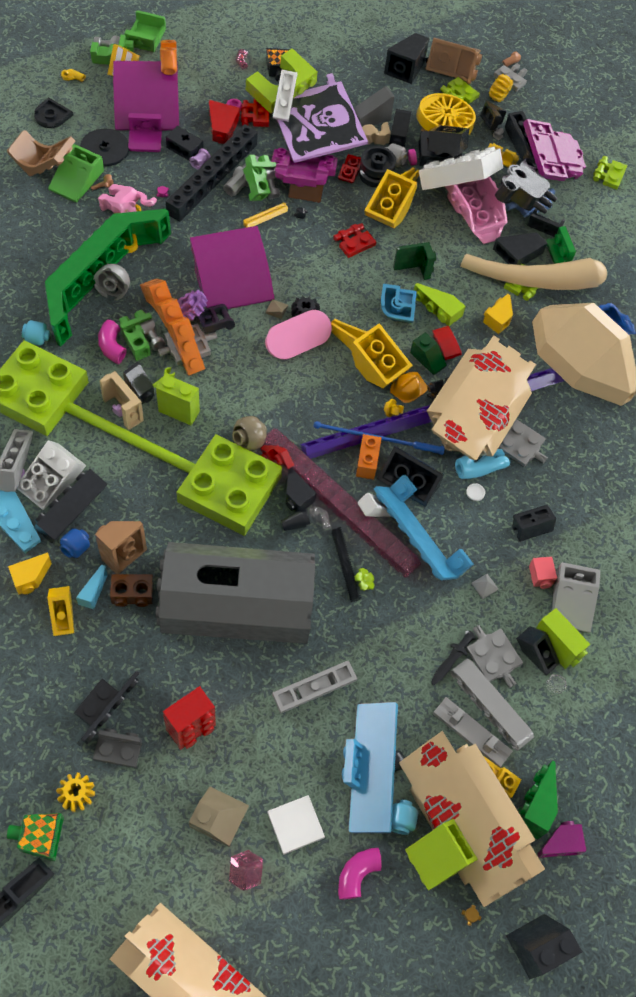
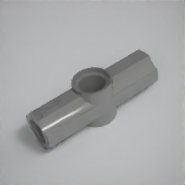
M246 163L243 166H238L233 173V177L224 185V191L231 197L235 196L244 186H249L243 173Z

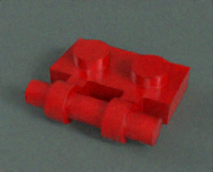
M256 99L253 100V103L243 100L240 119L242 126L244 124L248 126L249 122H253V126L269 127V112Z
M363 223L351 225L349 229L340 230L338 234L333 235L335 241H343L339 244V247L348 258L376 246V240L368 231L361 233V230L364 229ZM352 234L355 235L354 237H352V238H350V239H349V237H348V236H350V235H352Z

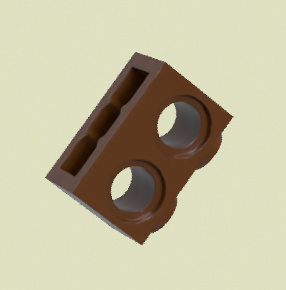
M111 574V603L118 607H125L127 604L146 607L148 604H153V574ZM120 589L127 590L123 594L117 593ZM141 589L147 590L144 594L137 593Z

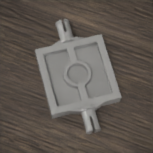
M198 323L191 325L201 358L211 355L208 341L217 339L216 332L205 334L201 331ZM169 332L165 333L164 337L167 347L157 349L159 356L170 353L177 365L183 364Z
M516 419L498 449H502L507 456L524 467L534 458L543 464L548 459V457L539 452L546 438Z
M480 625L475 626L472 630L475 632L478 640L467 646L466 650L476 666L489 682L503 678L509 688L515 686L517 683L510 673L515 668L521 666L523 662L502 629H499L492 634L485 635Z

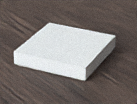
M309 795L267 812L283 855L325 838Z

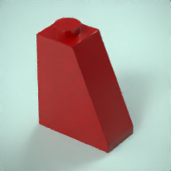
M209 100V117L213 141L225 144L232 137L240 120L239 107Z

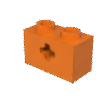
M363 434L356 477L374 480L382 437Z

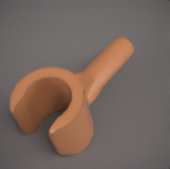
M106 174L103 177L104 181L91 186L92 191L104 186L110 187L113 184L112 176Z

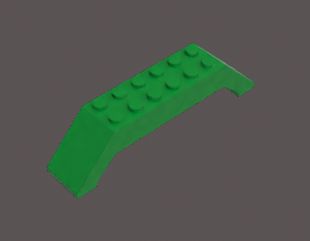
M157 209L113 214L52 275L48 276L45 281L50 322L57 345L61 347L72 336L68 313L95 287L94 275L106 264H117L129 252L124 247L125 245L131 246L134 243L132 234H136L138 246L153 243L162 244L171 235L168 210Z

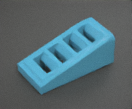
M101 565L76 597L78 605L91 609L95 608L108 576L106 566Z

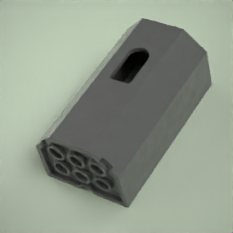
M168 542L167 548L163 552V559L160 560L161 578H158L157 582L159 606L157 605L156 618L157 626H160L161 633L308 643L313 608L315 554ZM206 566L239 569L238 586L201 583L197 578V572Z

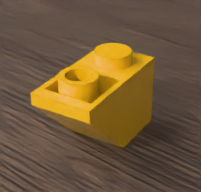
M506 294L503 298L500 297L492 308L489 307L484 313L483 323L497 334H500L510 325L513 316L509 294Z

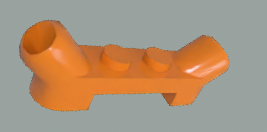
M175 40L161 41V72L165 75H173L177 72V47Z

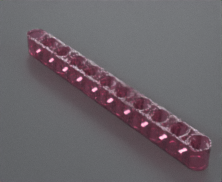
M273 428L267 433L264 445H275L287 449L294 463L292 468L317 493L316 496L320 497L319 500L329 509L332 508L333 513L342 521L345 520L347 522L346 525L356 534L359 533V537L370 547L373 546L374 550L384 560L387 559L388 563L397 572H401L402 576L407 578L421 565L419 558L375 517L365 516L358 502L278 429Z

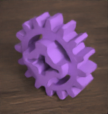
M199 290L186 293L184 297L178 299L183 317L189 318L192 321L195 316H200L204 311L203 307L207 306L206 302L208 301L204 293Z

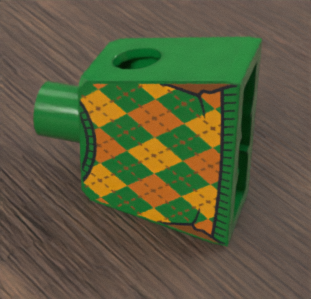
M61 813L24 815L22 826L9 825L7 839L18 840L17 849L20 852L55 861L64 817Z

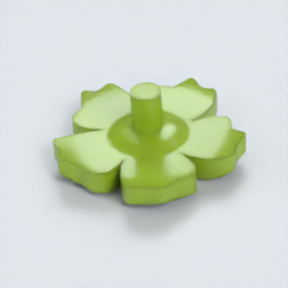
M358 569L359 572L354 577L355 581L359 582L360 590H372L375 586L373 574L371 572L368 573L367 569Z

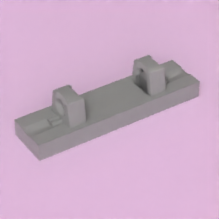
M348 660L272 693V696L280 714L356 682L357 677ZM297 690L301 696V699L298 698Z
M447 697L433 712L434 716L470 745L476 744L482 755L498 767H501L513 752V750Z

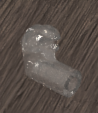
M312 506L309 509L311 517L321 522L323 531L331 530L332 526L328 512L320 507Z

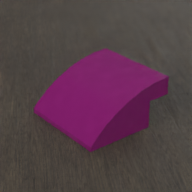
M113 61L115 130H130L129 113L161 114L162 131H172L175 127L179 126L178 64L175 74L165 75L161 72V61Z
M258 226L190 237V247L195 262V275L200 291L204 293L208 300L206 308L225 304L228 309L272 301V299L275 300L267 257Z

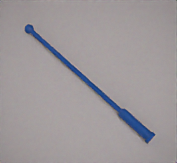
M319 421L314 422L316 429L325 428L359 436L365 434L382 437L381 440L413 446L414 449L438 453L439 455H443L445 450L444 446L417 441L412 443L324 425Z

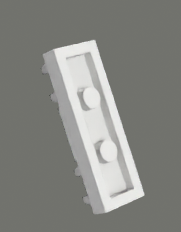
M281 70L273 119L289 122L297 72Z

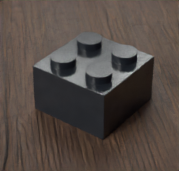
M444 125L434 127L429 131L428 151H433V154L449 153V156H458V154L468 148L470 128Z

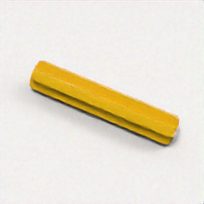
M283 202L244 219L243 225L245 228L256 226L287 212L288 206Z

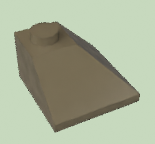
M209 787L199 801L189 821V827L230 847L249 805Z

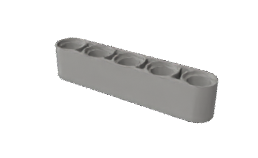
M465 659L450 671L453 679L456 678L458 680L459 686L467 695L470 694V699L481 711L485 712L484 715L493 726L499 728V733L508 743L513 745L512 748L519 751L534 738V734L528 725L471 660Z

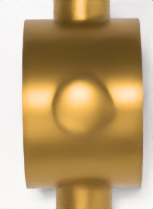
M471 905V908L466 911L462 910L461 913L464 915L469 926L475 921L481 920L475 905Z

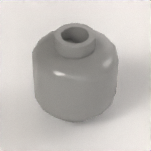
M394 143L385 147L396 156V167L405 164L408 153L404 147Z

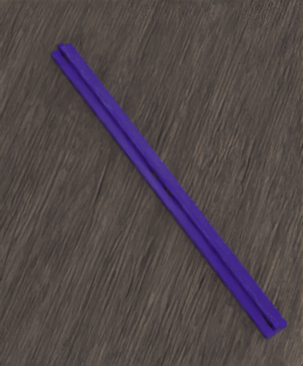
M552 368L530 374L527 379L531 391L565 381ZM430 405L349 430L383 437L401 432L405 429L432 422L427 412ZM338 432L300 445L307 460L361 444L363 436Z

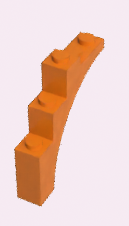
M153 279L140 284L145 300L156 310L166 326L187 375L204 370L205 366L194 338L195 334L190 320L183 317L178 300L171 297L166 281Z

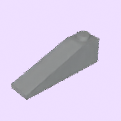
M13 430L0 457V490L16 492L25 466L33 431Z

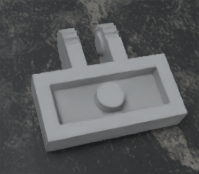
M518 63L513 65L511 69L503 65L494 72V77L498 78L501 74L509 76L513 80L512 89L517 92L526 85L527 80L522 77L526 75L527 69L523 68L516 74L515 72L520 68Z

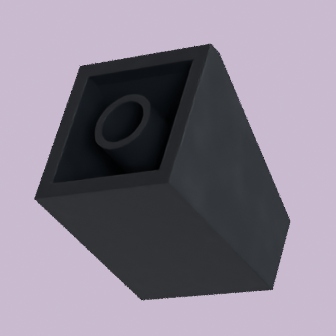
M414 33L388 48L384 74L412 84L425 63L429 38Z
M546 914L506 935L529 980L548 973L583 952L571 930Z

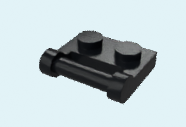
M225 304L205 308L200 316L197 317L204 333H214L223 328L231 330L235 327V322L230 318ZM217 314L222 315L223 319L219 320Z

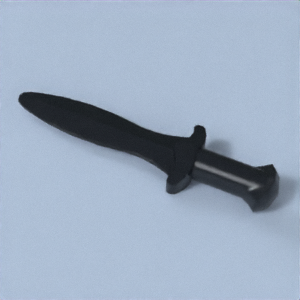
M465 631V636L459 644H450L453 647L452 652L435 672L431 681L432 685L437 684L447 675L460 656H467L465 648L472 640L476 639L473 632Z

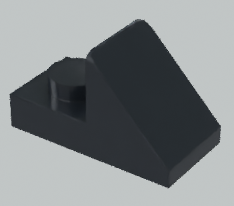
M485 101L480 116L490 130L496 131L498 125L502 124L507 111L489 101Z

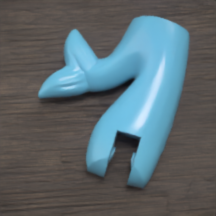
M497 449L493 457L484 455L477 462L464 455L456 460L455 469L460 479H471L506 468L510 465V461L502 449Z

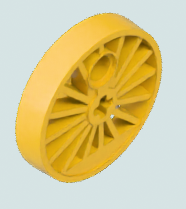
M435 93L424 97L416 113L419 124L426 131H430L438 125L470 128V134L476 119L473 108L467 102L456 96L444 93Z

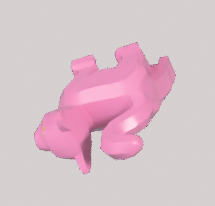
M112 184L108 188L110 195H115L114 197L102 194L98 198L102 211L109 209L114 213L137 212L135 205L139 199L146 207H151L157 202L155 197L147 200V195L135 190L133 187Z

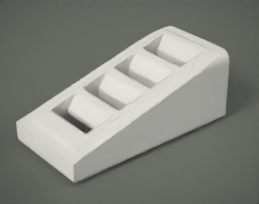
M366 493L358 501V505L365 516L391 517L387 512L388 508L377 499L376 495Z

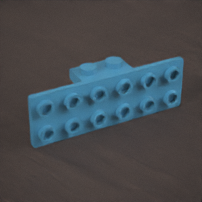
M396 702L357 705L355 739H346V746L343 749L345 765L342 769L343 783L352 788L349 832L391 833L398 714V704Z

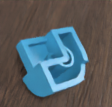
M383 284L381 295L383 313L391 320L413 323L417 291L400 289V286Z

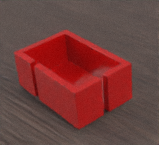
M200 686L163 711L166 730L180 750L184 747L186 749L192 747L197 742V737L209 735L214 731V726H216L215 706Z

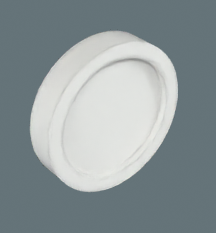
M471 484L468 486L466 494L469 499L480 501L485 496V489L480 484Z

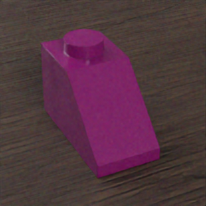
M574 821L561 822V825L553 831L537 853L538 858L573 856L585 853L586 846L582 824H574Z

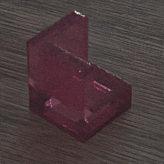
M249 850L231 856L229 881L243 891L260 885L263 859Z

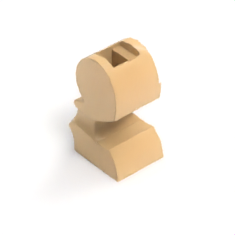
M388 122L381 125V131H378L372 124L362 127L368 144L372 142L381 145L389 143L391 133Z

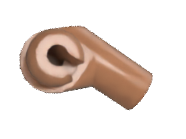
M516 51L513 52L510 57L502 61L503 65L508 67L519 62L521 55Z

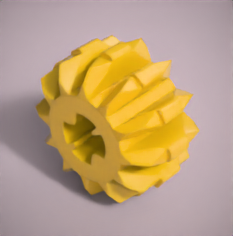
M499 75L490 88L489 96L494 101H503L512 89L513 80L507 75Z
M77 772L75 779H73L71 774H68L67 778L69 781L61 780L60 784L63 787L56 790L60 794L57 800L59 803L64 802L62 805L64 809L70 807L71 811L75 812L77 805H79V808L83 811L85 809L83 803L91 805L92 801L88 797L95 796V792L91 790L94 787V783L88 782L89 777L87 775L81 779V774ZM75 788L78 789L79 795L77 796L73 794V789Z

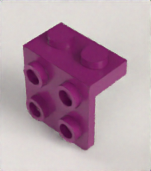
M129 113V151L160 152L162 141L161 114Z

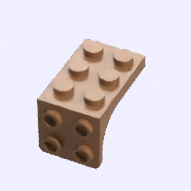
M433 38L426 70L455 78L459 77L466 81L467 84H471L477 77L478 70H476V66H479L482 59L481 50Z
M24 130L7 149V153L29 176H33L37 173H43L45 169L50 170L54 165L59 166L64 161L63 157L72 151L73 148L71 146L75 140L70 136L51 146H47L36 141Z

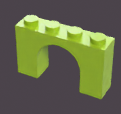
M293 48L281 55L280 68L297 72L293 98L301 95L306 89L316 84L318 71ZM257 71L246 79L245 90L271 114L275 108L278 85L270 83Z

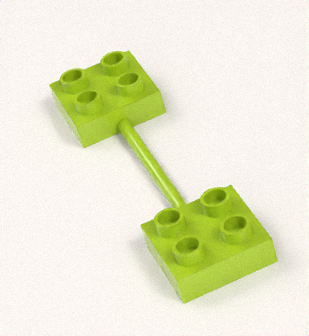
M25 340L0 368L1 414L48 436L67 412L189 473L176 492L177 502L243 536L250 529L282 477V466L215 434L196 464L74 404L73 402L89 383L87 371Z

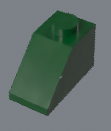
M426 332L413 340L410 353L433 375L447 366L438 343Z

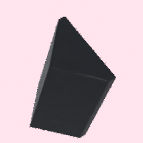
M394 446L377 479L391 487L402 475H407L417 489L409 498L426 507L440 487L444 474Z

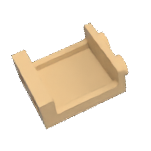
M116 371L105 375L100 380L104 402L112 398L117 399L122 405L124 426L128 430L143 422L141 400Z

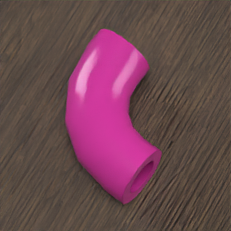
M106 320L98 333V345L104 356L112 362L120 364L126 356L127 349L116 341V337L120 332L118 324L112 320Z
M370 848L358 852L346 862L339 876V900L361 897V882L368 873L381 871L382 865L379 848Z

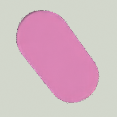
M319 310L304 312L271 327L265 339L266 348L273 357L282 360L292 358L325 343L331 334V322L327 315Z

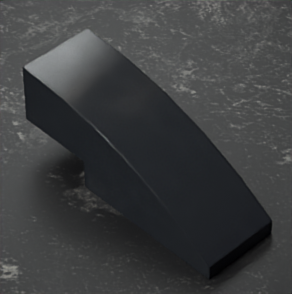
M40 857L2 888V892H0V928L54 876V873Z

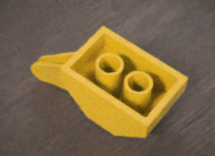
M412 167L400 175L387 169L364 210L365 215L392 228L402 223L417 189V182L415 181L419 177V170L415 171V168Z
M337 319L331 322V332L351 350L355 367L367 381L385 388L413 366L380 323L369 331H364Z

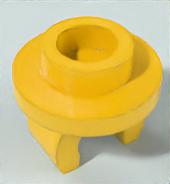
M390 399L386 402L384 412L387 417L399 415V413L403 414L404 406L397 405L396 400Z

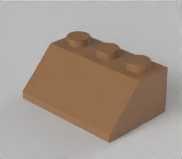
M110 521L107 525L101 526L95 534L101 560L116 574L121 573L147 550L144 527L140 521Z

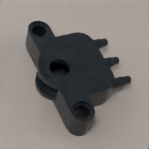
M526 158L519 166H509L507 170L509 175H504L501 178V186L495 194L497 200L502 203H508L509 200H512L525 210L531 211L533 208H536L544 214L548 211L545 206L551 208L553 204L550 200L556 202L557 197L548 190L550 187L548 180L535 171L537 168L536 162L529 158Z

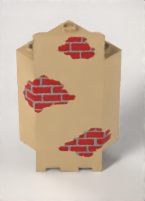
M494 335L482 350L468 349L427 410L434 425L432 431L440 437L445 449L461 452L471 460H477L480 455L494 456L532 394L527 379L536 364L532 361L527 362L519 357L521 355L510 346L506 348L498 342L500 339Z
M441 731L399 762L412 784L409 791L432 830L454 819L478 860L458 872L464 885L470 883L483 907L545 870L530 845L535 841V838L476 744L470 747L465 744L455 752L446 735Z
M159 903L150 915H146L136 925L132 933L129 931L125 935L126 940L110 958L120 970L150 997H266L162 903Z

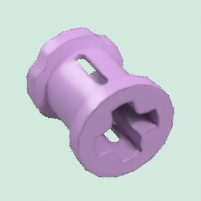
M201 148L195 157L190 158V163L192 167L198 170L211 156L207 150Z

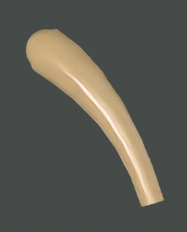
M466 254L460 266L501 281L551 290H579L598 287L607 277V269L604 264L591 258L557 264L526 266L488 261Z

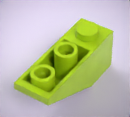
M419 283L415 284L413 291H417L416 300L425 305L429 312H433L440 322L450 326L463 316L466 306L454 295Z

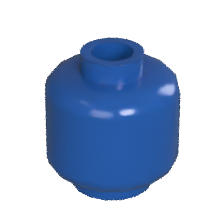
M71 529L60 540L61 552L68 558L80 557L90 547L88 533L82 529Z

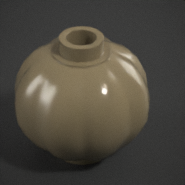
M255 416L242 417L236 421L232 437L235 444L249 451L257 450L265 443L267 428Z

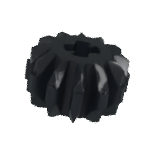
M302 295L301 299L296 298L295 302L291 305L292 317L310 310L320 311V304L317 303L316 299L311 300L310 296L305 298Z

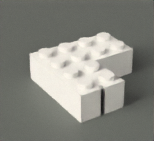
M489 147L482 151L474 150L457 159L448 158L441 162L433 161L424 165V168L419 170L422 190L486 179L504 168L501 149Z

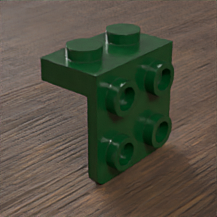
M430 242L399 246L396 248L393 269L395 271L420 267L423 279H431V274L434 272L436 253L432 250Z

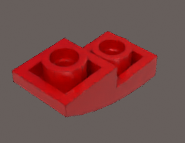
M348 154L338 179L354 183L359 173L361 157Z
M449 325L432 330L433 337L438 343L445 360L462 355Z
M264 445L260 448L262 457L280 466L283 465L287 469L294 466L287 449L275 445Z

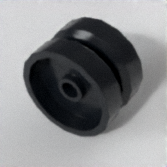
M382 146L367 148L361 155L359 168L361 181L367 186L377 188L387 169L394 172L396 156L388 148Z

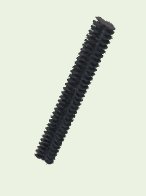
M341 527L334 528L331 534L336 545L345 584L348 589L347 591H349L351 602L360 600L361 595H359V588H357V581H355L354 570H352L353 566H351V559L348 557L349 553H347L342 529H340Z

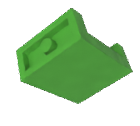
M137 10L136 21L132 29H126L124 33L126 40H133L135 48L155 52L166 30L165 17Z

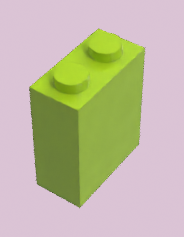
M164 374L156 387L158 412L192 426L200 412L199 388Z
M557 608L542 618L536 629L547 632L559 662L565 670L570 665L573 668L582 661V658L588 654L586 649L591 644Z
M454 819L441 824L405 849L410 862L416 868L421 882L428 891L478 860Z

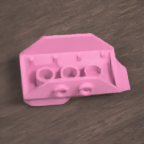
M490 176L482 180L445 186L448 191L447 197L457 213L462 214L471 231L483 244L494 242L496 238L500 237L504 225L508 223L505 203L500 202L495 197L498 188Z

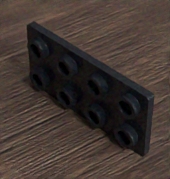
M136 670L119 691L104 679L99 681L74 712L75 715L90 726L76 744L80 746L82 743L88 744L98 732L95 730L97 725L101 727L112 715L109 710L111 708L115 710L125 699L123 693L125 691L129 693L138 683L139 679L136 677L140 672Z

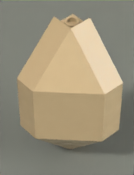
M595 303L549 305L540 309L532 321L537 354L572 388L620 406L629 402L635 396L636 366L630 335Z

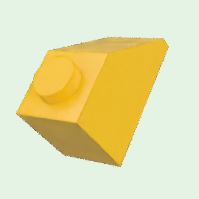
M48 553L8 566L18 595L32 593L34 589L39 587L52 564Z
M70 586L49 589L47 599L53 636L74 633Z

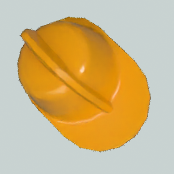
M409 372L399 376L390 388V392L404 403L414 401L428 390L426 383L418 372Z

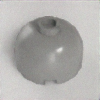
M106 264L94 275L95 288L104 297H107L108 294L117 297L115 300L123 298L130 287L129 274L120 265ZM116 288H118V291L115 294L109 292L114 291Z

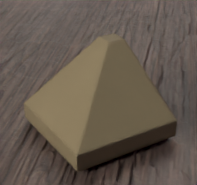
M272 299L266 314L282 319L288 305Z

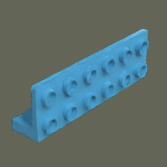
M402 475L391 487L376 486L374 491L377 493V499L388 508V514L396 519L400 530L408 535L410 538L409 542L419 550L422 560L430 565L433 569L432 573L436 578L440 580L457 579L474 565L463 549L457 550L451 557L446 559L404 503L417 490L407 475Z

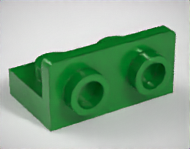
M566 226L559 227L555 238L546 239L547 248L554 264L573 261L576 253Z

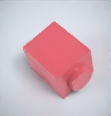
M541 557L532 559L529 569L533 586H540L541 589L550 588L557 579L553 558Z

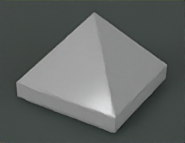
M488 574L471 583L482 599L498 590V587Z

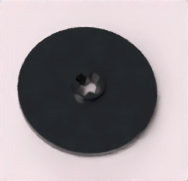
M113 129L93 130L86 134L80 143V147L102 156L103 166L116 165L123 161L129 153L127 138L121 132Z

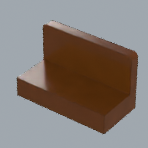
M290 184L289 197L320 203L324 185L298 187L295 184Z

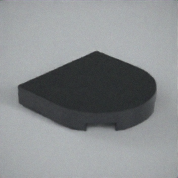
M49 97L38 105L34 111L36 123L44 128L59 127L73 116V111Z

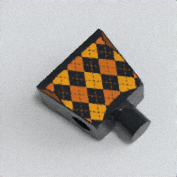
M266 48V64L269 77H275V80L279 82L281 70H283L280 68L281 55L290 49Z

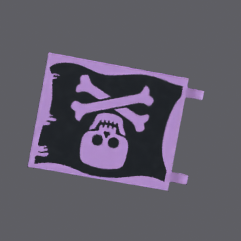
M333 73L326 75L328 79L327 85L305 90L301 95L293 98L289 122L277 120L294 163L368 144L366 135L341 81L335 82Z

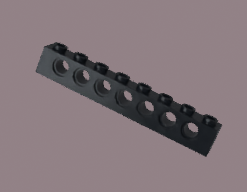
M244 124L166 200V210H168L169 216L181 222L257 146L258 131Z

